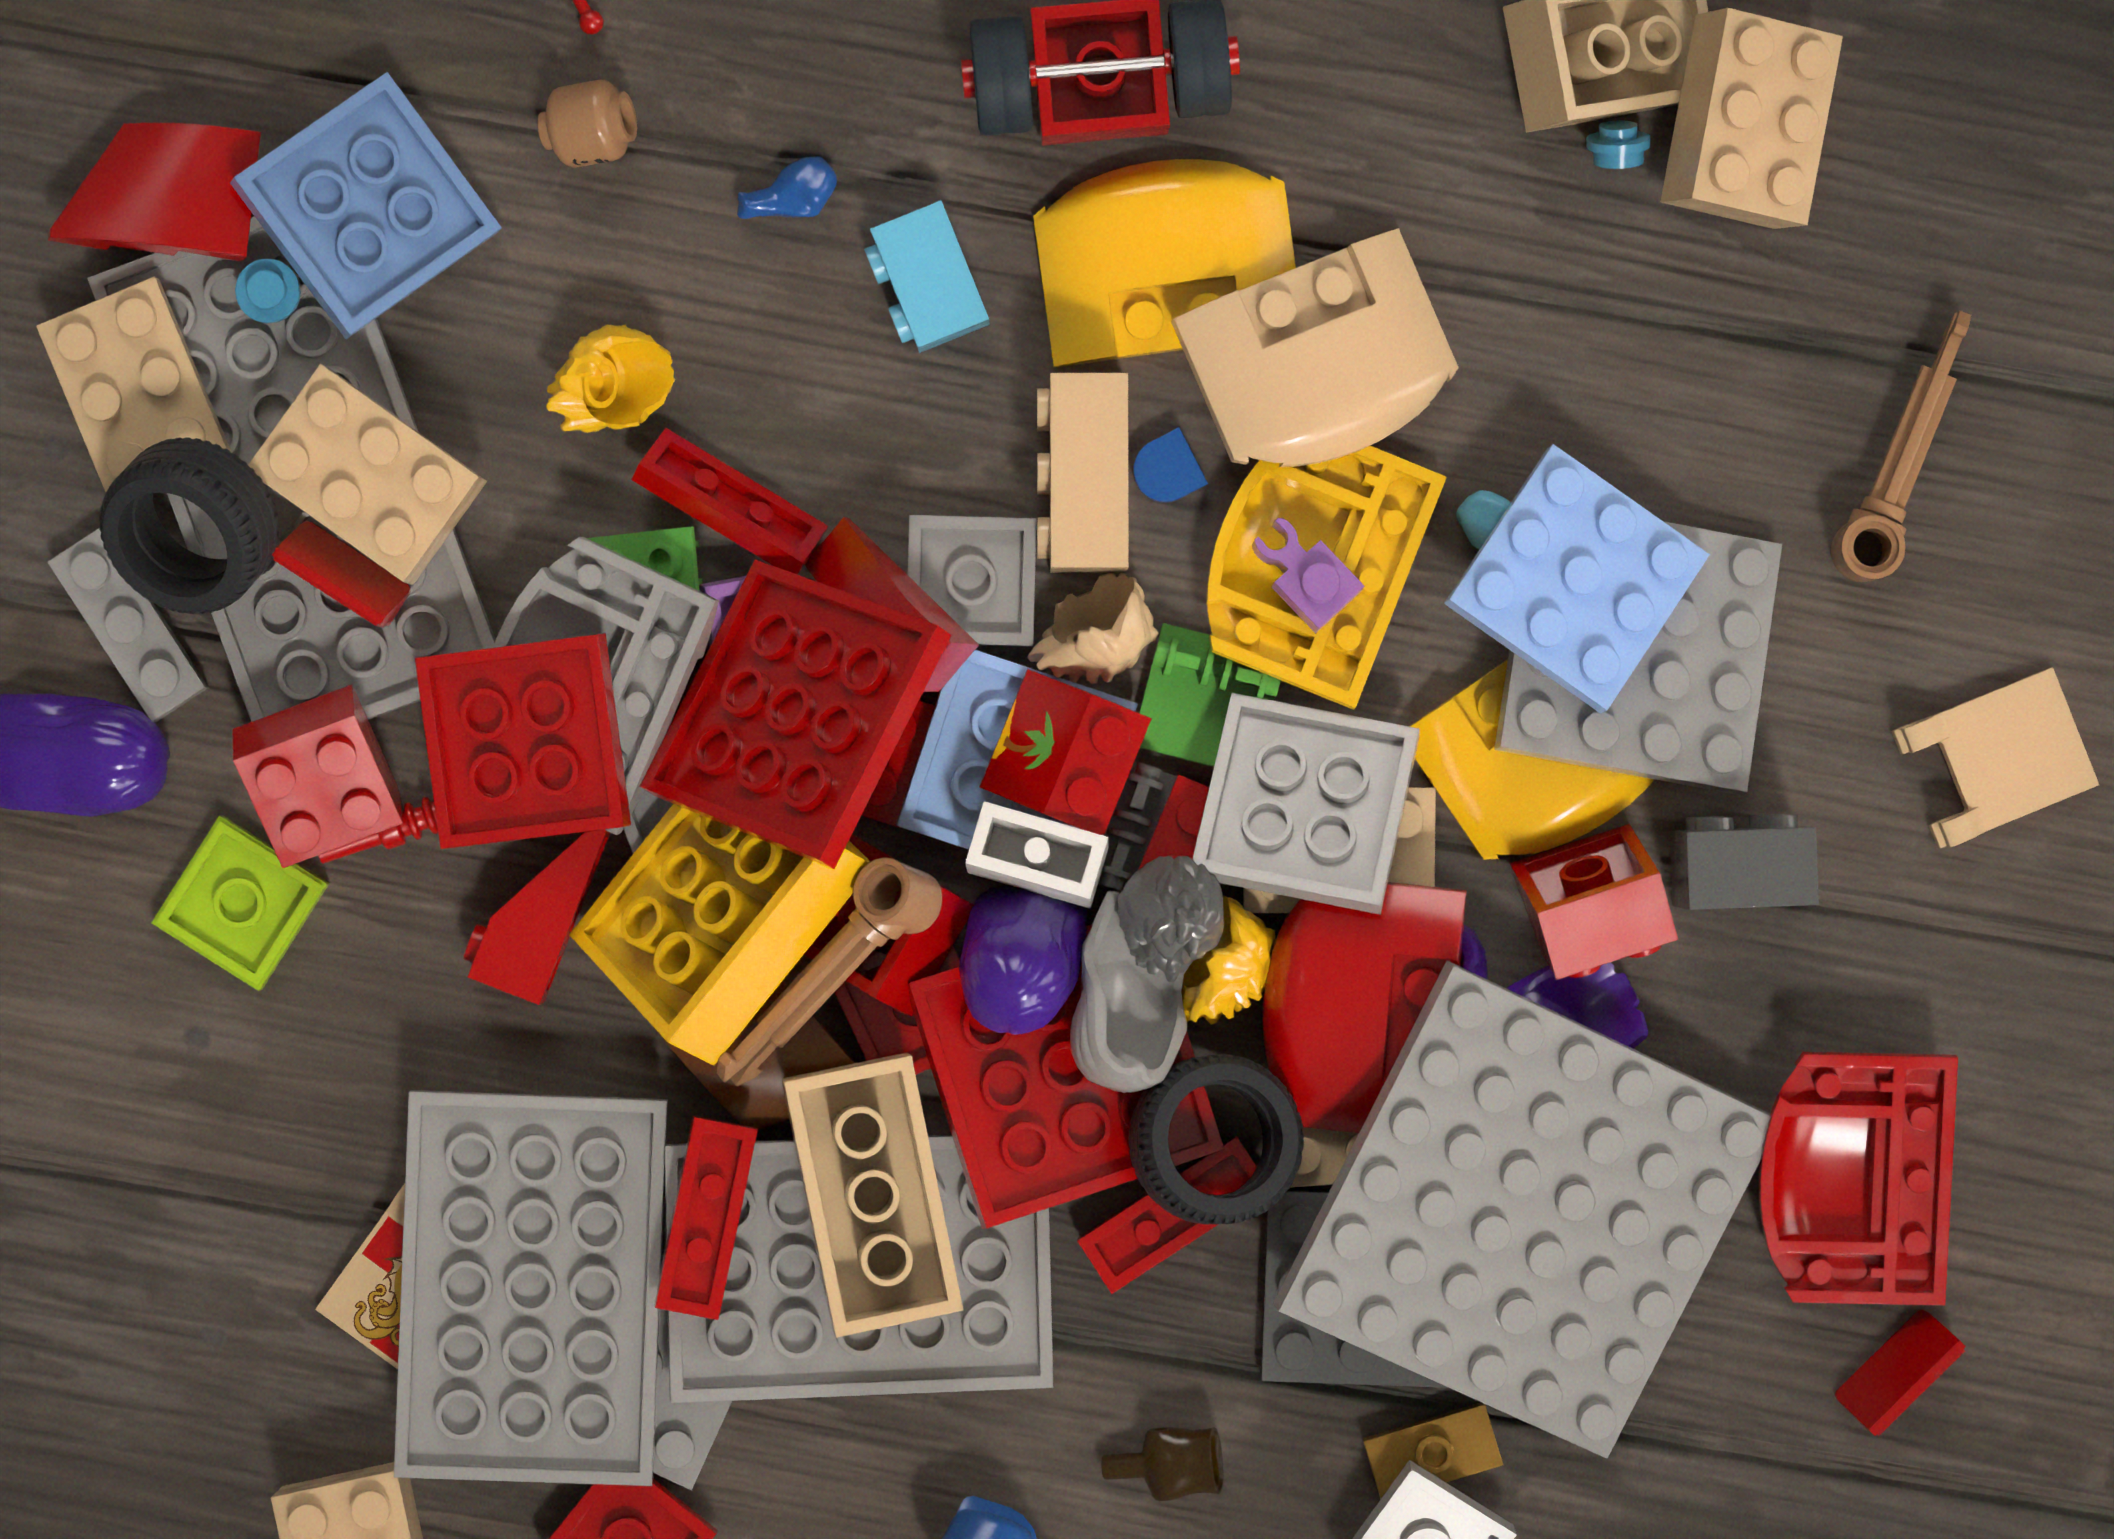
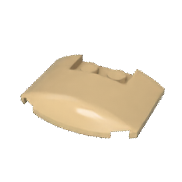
M1399 228L1353 243L1345 249L1243 290L1231 292L1171 320L1231 462L1244 465L1249 463L1248 457L1279 463V467H1296L1317 464L1360 451L1399 430L1430 405V402L1436 397L1445 381H1450L1459 368Z

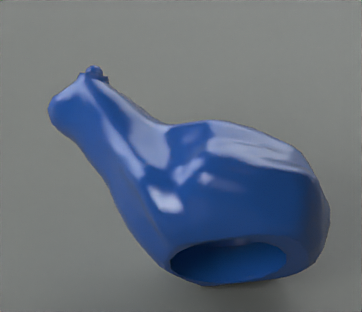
M820 156L797 160L782 169L770 187L749 193L739 192L737 215L741 219L759 216L791 218L817 216L836 187V173L833 167Z

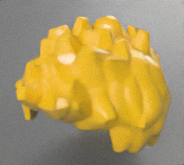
M605 325L598 330L590 332L585 337H580L569 352V359L555 374V381L547 388V392L554 396L548 398L546 408L548 411L557 412L565 416V420L560 425L562 431L581 430L582 432L589 433L597 432L605 427L614 430L637 427L640 423L646 421L651 413L664 404L668 393L671 391L675 378L673 377L674 369L671 366L672 358L670 351L659 345L650 335H646L641 331L630 329L626 325Z
M1223 896L1224 928L1218 945L1206 952L1203 958L1193 961L1184 974L1181 994L1187 1022L1190 1020L1197 1022L1199 1018L1204 1017L1212 1025L1218 1022L1222 1013L1227 1019H1231L1234 1017V1010L1237 1012L1241 1011L1242 1008H1248L1251 1005L1249 998L1259 1001L1262 998L1261 993L1265 990L1271 961L1270 952L1274 949L1277 940L1275 938V930L1266 928L1263 920L1255 916L1251 911L1245 910L1238 901Z

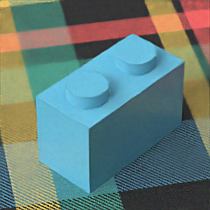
M942 201L870 229L875 245L864 250L877 283L881 284L890 280L899 304L889 307L888 310L902 343L914 339L917 349L921 353L990 325L989 317Z

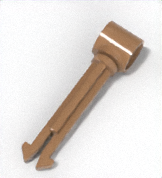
M1960 310L1958 313H1954L1942 337L1943 341L1932 368L1925 365L1921 366L1869 496L1864 497L1860 509L1852 510L1848 522L1836 532L1832 540V561L1836 569L1844 577L1852 581L1869 582L1892 574L1903 561L1906 548L1904 535L1907 530L1902 526L1907 513L1904 509L1957 381L1956 378L1948 374L1961 341L1966 336L1969 328L1971 315ZM1862 531L1874 534L1882 545V556L1873 567L1862 564L1854 554V541Z
M879 858L868 863L856 878L853 890L856 908L849 915L847 924L756 1020L759 1024L731 1054L725 1052L719 1058L717 1074L723 1082L731 1079L736 1086H739L756 1078L763 1071L760 1065L777 1047L783 1048L877 946L882 947L889 938L897 940L903 933L917 934L929 928L937 919L942 906V892L936 879L924 871L891 858ZM902 887L901 896L894 905L895 896Z

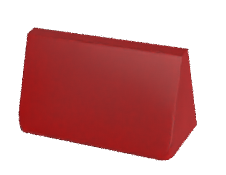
M309 521L301 523L272 553L275 562L378 627H389L411 592V587L407 583L402 582L378 564Z
M1920 1309L1836 1390V1400L1866 1430L1874 1436H1880L1965 1352L1964 1348L1966 1346L1929 1312Z

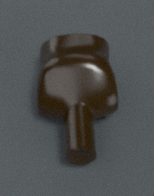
M1179 1427L1152 1428L1145 1434L1142 1452L1104 1454L1101 1461L1102 1475L1105 1480L1144 1478L1152 1497L1156 1501H1170L1196 1493L1219 1495L1223 1488V1455L1220 1436L1215 1427L1196 1430Z

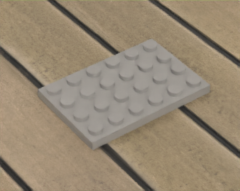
M426 1090L409 1091L394 1478L652 1486L659 1309L654 1307L661 1273L664 1146L666 1145L668 1099Z
M928 1135L964 1311L836 1338L832 1329L794 1140L755 1141L719 1320L667 1310L670 1402L688 1403L1053 1388L1049 1208L982 1229L952 1135ZM687 1143L666 1144L664 1146L666 1244Z

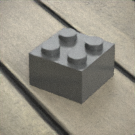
M1798 814L1749 815V827L1734 828L1733 817H1687L1686 830H1669L1672 906L1687 910L1819 905L1816 827L1798 826Z

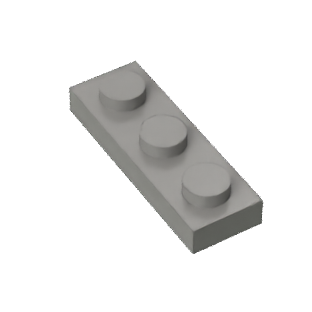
M97 529L48 561V564L149 719L157 722L209 687L156 605L147 598L142 597L137 591L135 592L117 573L116 568L112 566V561L107 557V551L103 547L104 542L101 540V531Z

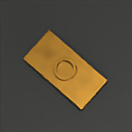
M1482 1402L1362 1438L1380 1499L1409 1460L1446 1483L1503 1465L1485 1404Z

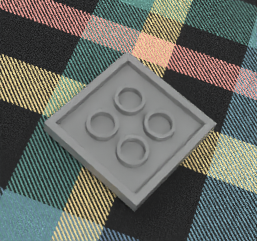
M1231 693L1192 860L1197 865L1201 863L1205 865L1209 874L1215 875L1219 883L1381 915L1418 747L1420 729Z

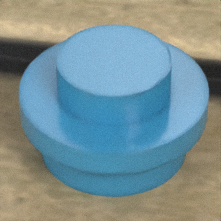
M1617 120L1603 122L1599 124V132L1587 136L1586 148L1593 152V164L1595 166L1609 169L1632 168L1644 163V151L1650 148V135L1637 131V123L1632 121Z
M260 259L250 263L242 270L236 282L235 294L240 308L247 316L261 323H277L288 318L295 311L300 301L301 287L297 275L285 263L275 259Z

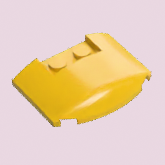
M1172 159L1130 165L1106 172L1080 183L1065 193L1047 210L1044 206L1033 216L1054 367L1183 350L1171 320L1231 292L1243 290L1296 268L1284 181L1270 176L1269 180L1247 168L1227 162L1202 159Z
M1368 446L1360 451L1337 459L1296 467H1279V463L1259 460L1235 495L1215 543L1209 568L1206 604H1208L1207 612L1212 635L1209 636L1211 651L1354 710L1447 477L1373 446ZM1278 518L1287 520L1294 527L1298 535L1299 545L1306 552L1321 540L1365 586L1351 602L1316 634L1272 588L1274 582L1284 573L1277 566L1264 563L1256 556L1252 549V544L1258 536L1272 550H1280L1285 547L1284 537L1273 527L1275 520Z
M1508 659L1409 726L1420 729L1415 761L1432 786L1436 788L1437 793L1483 860L1499 859L1497 854H1535L1581 837L1604 824L1629 806L1655 780L1494 750Z

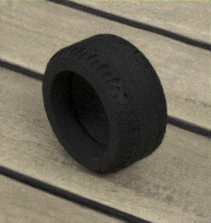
M179 437L167 439L146 448L112 482L100 508L99 530L101 531V540L104 542L103 547L107 551V557L112 561V566L116 568L117 573L135 592L137 591L150 602L156 603L162 608L166 607L170 611L176 610L183 614L185 612L188 614H204L219 611L239 600L266 570L273 559L272 553H274L278 545L280 533L279 516L275 511L276 505L272 501V495L267 491L266 484H263L261 477L257 476L255 470L250 468L247 462L242 461L238 455L231 453L227 448L223 449L218 444L213 445L210 441L205 440L203 442L198 438L191 439L190 437H185L182 439ZM153 493L177 495L200 507L218 527L225 542L227 559H213L200 556L175 541L165 530L156 514Z
M1224 1054L1190 1058L1172 1065L1169 1073L1161 1083L1143 1091L1137 1101L1130 1121L1129 1153L1132 1166L1135 1169V1174L1140 1184L1161 1208L1180 1219L1193 1223L1234 1224L1261 1215L1270 1207H1273L1284 1196V1193L1288 1191L1296 1177L1295 1175L1299 1170L1304 1148L1303 1124L1292 1095L1287 1091L1286 1086L1268 1069L1239 1056ZM1206 1085L1227 1086L1241 1094L1255 1110L1262 1128L1263 1148L1255 1172L1243 1186L1228 1194L1211 1195L1194 1189L1178 1173L1169 1151V1126L1177 1106L1191 1091Z

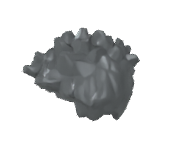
M1159 856L1147 863L1143 868L1137 870L1117 897L1119 906L1118 916L1120 918L1119 926L1125 930V940L1130 949V954L1135 956L1136 966L1147 968V972L1153 975L1161 969L1168 982H1175L1178 975L1185 973L1193 961L1203 958L1206 952L1214 949L1222 936L1224 910L1223 894L1219 881L1215 875L1209 874L1205 865L1202 863L1197 865L1188 856H1177L1175 859L1170 856Z

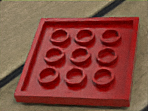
M754 560L639 787L658 798L835 869L952 635L937 624Z
M1093 924L1086 927V937L1091 931ZM1082 961L1075 987L1053 1019L1042 1028L1017 1035L990 1030L972 1017L964 999L959 967L908 983L910 1004L982 1229H987L1138 1179L1130 1158L1128 1137L1134 1108L1144 1090L1123 1093L1088 1081L1077 1068L1071 1053V1024L1083 991L1081 979ZM1187 1031L1172 1065L1195 1058ZM1205 1086L1199 1087L1186 1095L1172 1116L1168 1133V1145L1174 1166L1225 1150Z

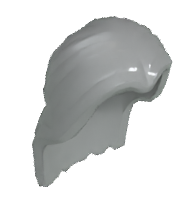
M1108 891L1095 917L1091 931L1082 944L1081 979L1083 991L1071 1024V1053L1077 1068L1088 1081L1114 1091L1131 1093L1146 1090L1161 1083L1169 1073L1187 1031V1020L1181 994L1185 973H1180L1175 982H1168L1161 969L1153 975L1147 972V968L1136 966L1135 956L1130 954V949L1125 940V930L1119 926L1120 918L1118 916L1119 906L1117 902L1119 892Z

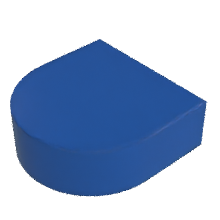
M1179 427L1146 444L1135 459L1133 466L1135 483L1141 493L1153 501L1161 503L1173 502L1208 485Z

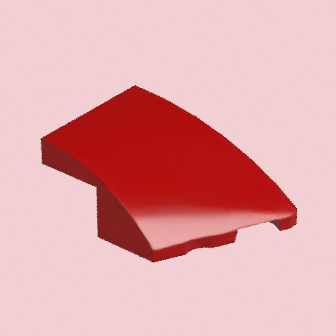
M124 123L50 228L48 241L107 250L111 245L173 256L178 251L243 261L247 256L252 212L230 182L236 175L258 161L261 132L186 123Z

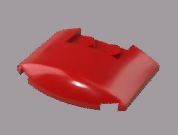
M1388 882L1381 915L1300 899L1289 915L1286 916L1271 955L1266 978L1263 1008L1264 1044L1269 1071L1286 1086L1287 1091L1292 1095L1304 1128L1360 1133L1446 961L1460 966L1467 890Z
M1802 1052L1794 1063L1796 1068L1781 1087L1771 1109V1118L1766 1131L1759 1169V1204L1763 1232L1770 1257L1788 1286L1784 1287L1793 1303L1945 1306L1958 1056L1952 1054Z

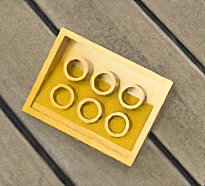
M673 804L569 935L668 1043L714 1066L853 894L858 874L870 861L848 841L835 869H832Z

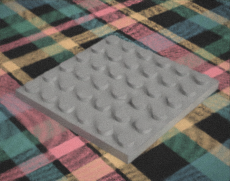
M1446 961L1273 1305L1283 1314L1602 1457L1608 1458L1762 1159L1766 1131L1771 1118L1770 1113Z

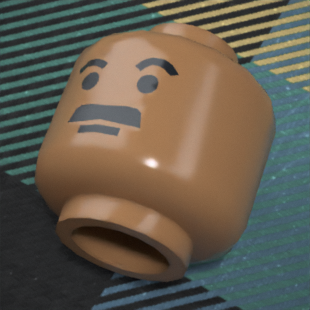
M599 79L554 89L547 100L546 112H541L538 116V132L541 143L546 150L553 149L563 164L569 168H577L611 162L622 158L629 142L635 141L637 136V118L630 96L625 91L619 92L616 86L608 80Z

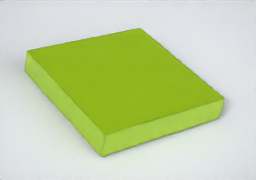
M222 815L215 821L151 923L251 987L261 991L330 883L299 863L282 868L272 846Z

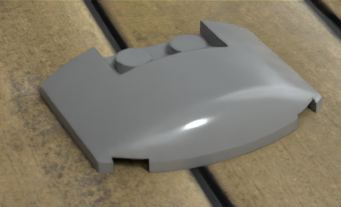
M578 537L567 545L574 548L573 550L555 561L549 568L542 567L530 580L508 613L493 648L606 633L631 817L645 791L639 786L666 735L697 659L703 658L719 600L585 537ZM624 827L605 830L618 835Z

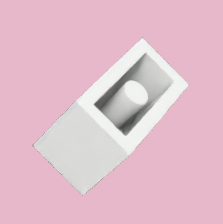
M984 801L965 864L969 874L1091 909L1109 848L1108 837Z

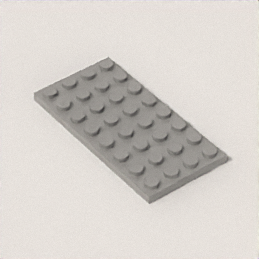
M255 216L251 217L247 256L243 261L178 251L175 256L153 253L87 278L96 301L154 276L160 280L230 450L233 454L238 455L242 461L247 462V465H249L320 364L334 371L418 431L377 318L348 339H345ZM275 259L289 266L299 279L301 287L299 304L288 318L280 322L261 323L255 321L242 311L237 302L235 294L237 279L242 270L256 260ZM266 485L267 491L273 497L272 501L276 505L275 511L279 516L280 533L278 545L301 523L309 521L367 557ZM167 493L187 549L207 558L227 559L224 539L213 520L200 507L189 500ZM455 528L414 585L408 584L411 587V592L389 627L384 626L382 628L373 625L273 559L266 570L239 600L226 608L212 612V617L251 722L351 684L369 720L420 701L415 658L493 648L496 639Z

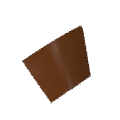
M784 981L780 983L726 1050L727 1053L731 1054L759 1024L756 1020L788 987ZM814 1014L783 1048L777 1047L760 1065L763 1071L756 1078L739 1086H736L731 1079L723 1082L717 1074L718 1062L713 1066L668 1043L662 1037L688 1069L740 1125L754 1127L758 1131L779 1126L781 1122L790 1120L781 1079L856 1063Z

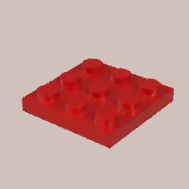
M606 633L415 658L440 849L621 828L631 825Z

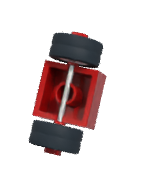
M1113 0L1031 8L1030 20L1034 60H1029V67L1024 22H1022V17L1008 16L998 19L986 18L970 21L972 59L961 60L964 99H976L980 135L1024 133L1032 130L1033 117L1030 81L1031 87L1037 88L1042 146L1168 135L1170 116L1166 75L1172 76L1175 109L1178 117L1195 118L1203 115L1217 116L1230 113L1232 106L1231 75H1240V61L1237 36H1228L1225 11L1221 0L1179 1L1169 4V48L1163 49L1159 0Z

